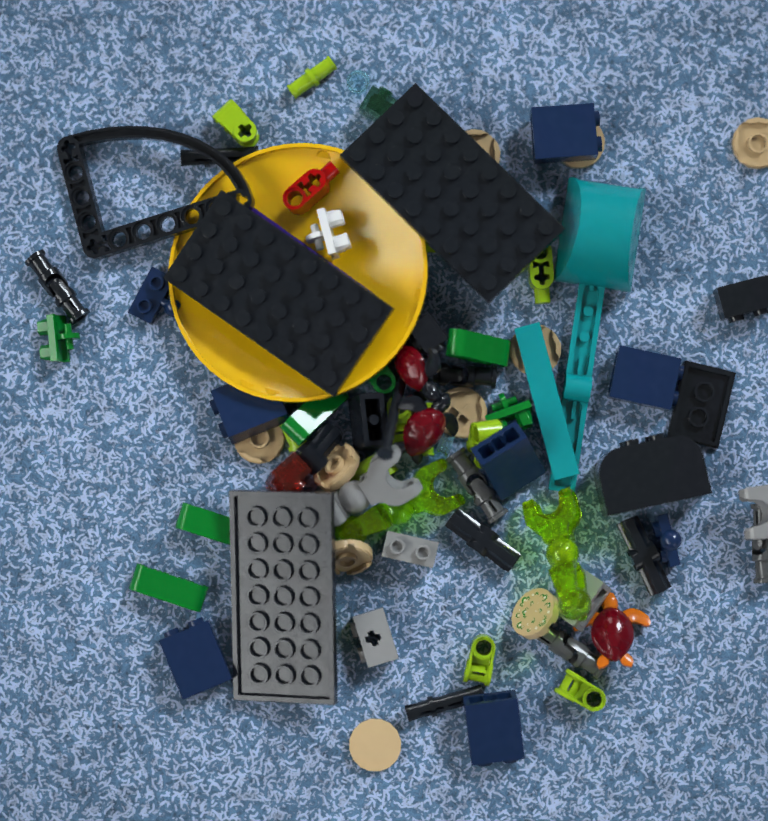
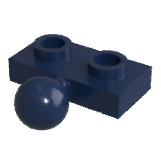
M151 267L128 311L129 314L153 325L161 308L164 307L166 314L175 318L170 298H167L169 295L168 281L163 278L166 273ZM175 300L177 309H179L181 304L178 300Z
M668 513L654 516L655 522H652L651 525L655 538L660 537L662 547L658 548L661 562H666L667 567L681 565L677 552L682 542L681 535L671 529Z

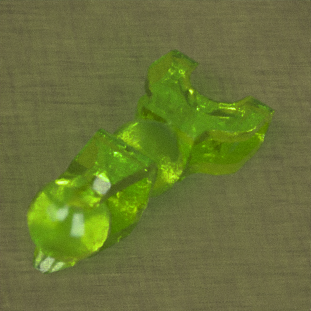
M439 459L417 470L414 478H417L423 486L419 495L400 506L378 503L359 517L350 515L344 523L335 526L336 540L351 539L365 542L368 535L381 532L393 525L406 524L413 515L426 512L433 516H443L464 505L466 501L463 495L456 494L445 498L439 496L434 490L433 482L435 477L447 469L445 459Z
M569 486L558 492L559 505L551 514H543L540 505L534 502L533 499L524 501L522 508L526 525L541 536L543 543L547 545L546 558L551 566L549 575L559 596L558 608L560 613L566 619L585 621L591 609V598L587 592L585 571L581 564L577 562L579 559V549L574 542V531L581 521L582 512L577 495Z

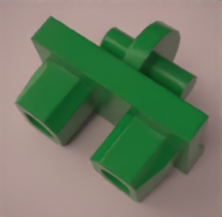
M48 314L46 319L37 322V332L40 336L48 335L49 345H42L39 348L40 359L60 363L70 362L69 350L74 349L73 340L80 339V333H72L71 323H66L65 315Z
M504 393L498 394L500 402L491 405L494 413L485 416L486 420L498 419L503 428L507 426L506 422L516 419L517 424L522 430L533 426L530 401L518 403L515 396L506 399Z

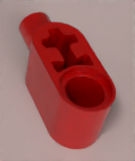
M331 161L320 170H308L286 189L283 194V203L292 214H305L328 194L330 182L340 174V171ZM317 180L320 182V186L316 187L312 182ZM304 188L310 193L309 196L303 190ZM295 196L303 197L302 202L298 206H291V201Z

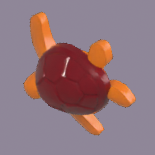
M610 592L602 603L603 611L600 613L596 612L586 626H592L591 639L596 649L601 653L597 659L598 669H603L609 665L610 661L616 662L620 660L623 666L631 668L633 666V658L627 652L630 650L634 640L632 624L649 627L651 620L648 615L635 608H629L624 611L619 610L617 598L614 593Z

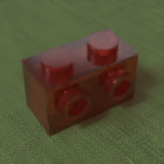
M293 451L270 473L265 482L267 485L266 489L286 490L289 492L302 491L303 487L307 484L305 480L312 469Z

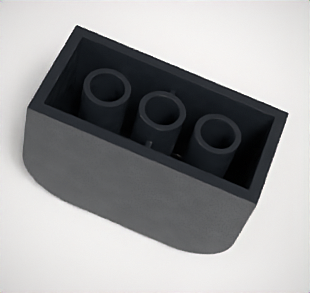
M664 433L645 437V442L639 443L638 438L619 443L620 448L605 453L598 460L594 469V482L602 516L619 514L712 493L703 452L697 443L684 436L665 438Z

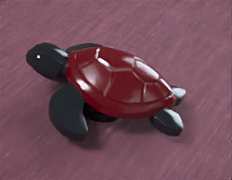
M407 340L394 357L397 372L406 385L417 390L414 392V395L422 398L424 401H436L440 398V393L433 382V375L440 372L442 368L439 353L432 347L428 349V356H422L415 348L410 346L409 340Z
M448 393L440 394V398L433 401L430 408L427 407L422 398L416 395L402 397L397 402L399 409L412 410L415 414L407 420L404 426L403 441L397 442L395 445L400 448L402 454L407 452L417 465L422 462L423 453L431 449L440 440L445 427L452 436H455L458 432L459 426L455 415L445 412L451 404V398Z

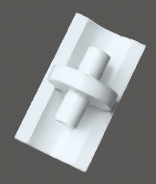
M325 208L317 209L322 231H319L317 223L310 225L312 233L305 237L308 244L315 243L316 250L320 251L324 249L322 241L325 240L328 255L332 257V260L340 258L339 253L352 248L347 233L334 236L333 228L346 225L343 212L340 209L326 211Z

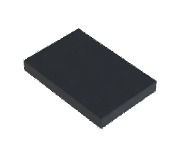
M685 360L683 364V377L679 381L677 390L679 391L676 406L673 407L667 437L684 436L699 445L718 449L736 373Z

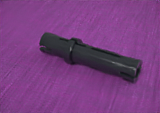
M258 146L215 148L233 163L244 156L259 151ZM180 149L181 166L205 165V167H210V164H215L212 160L196 151Z
M481 684L434 698L429 696L427 700L404 706L408 720L411 722L430 715L436 717L438 713L464 706L463 696L484 693Z

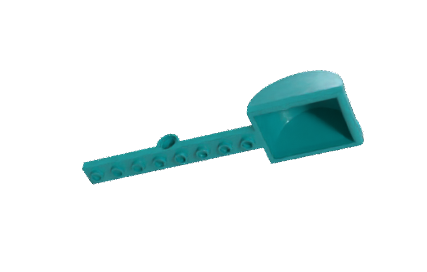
M569 177L561 223L565 231L559 236L553 281L578 285L561 404L579 467L587 407L592 390V373L605 289L631 292L646 189L583 181L575 177ZM551 470L548 490L575 494L577 475L554 481Z

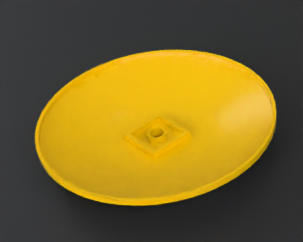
M291 143L268 147L255 151L234 162V165L242 172L251 188L255 199L254 208L395 308L337 395H340L358 387L385 368L410 337L422 311L428 282L426 243L340 158V154L345 150L312 143ZM331 161L340 171V174L330 182L328 194L305 214H292L283 203V194L286 189L308 170H320ZM222 170L200 190L190 204L218 196L221 190L228 193L236 190V188ZM317 180L312 182L316 187L320 186V182ZM304 188L303 190L309 196L310 193ZM242 195L239 196V202L244 205L248 199L242 197ZM295 196L291 201V206H298L302 202L303 197ZM325 208L326 211L340 209L343 212L346 225L333 228L334 236L347 233L352 248L339 253L340 258L332 260V257L328 255L325 240L322 241L324 249L320 251L316 250L315 243L308 244L305 237L312 233L310 225L317 223L319 231H322L317 209ZM197 210L189 211L186 217L189 224L197 223L199 220ZM194 230L174 237L168 270ZM168 282L170 301L180 332L197 358L224 382L255 397L278 402H311L333 397ZM175 300H178L181 304L179 309H177Z

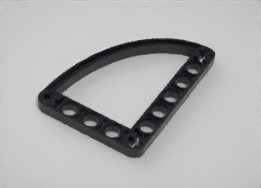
M148 126L106 127L65 136L57 144V153L83 251L88 257L96 260L195 230L217 196L105 231L83 149L85 146L120 140H152L183 146L209 158L226 173L236 190L227 194L240 201L239 196L242 195V197L248 199L244 205L251 210L255 205L251 188L242 172L234 163L214 147L184 133ZM68 143L75 146L71 151L72 156L77 160L79 159V161H72L71 155L64 152V149L68 148ZM77 166L81 167L83 173L81 178L73 180L70 176L71 170ZM82 191H86L89 194V200L84 205H80L77 202V196ZM191 210H197L199 213V220L195 224L187 222L186 217ZM92 215L95 218V226L90 230H86L83 225L84 219ZM171 217L175 221V226L170 232H165L162 228V223L166 218ZM143 225H148L151 232L150 236L146 239H140L138 236V230ZM118 233H124L126 236V242L121 247H117L114 244V237ZM94 242L99 244L108 243L109 247H99L98 253L91 251Z

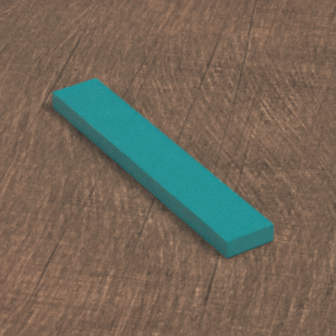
M540 322L515 328L517 342L554 481L579 475L577 460Z

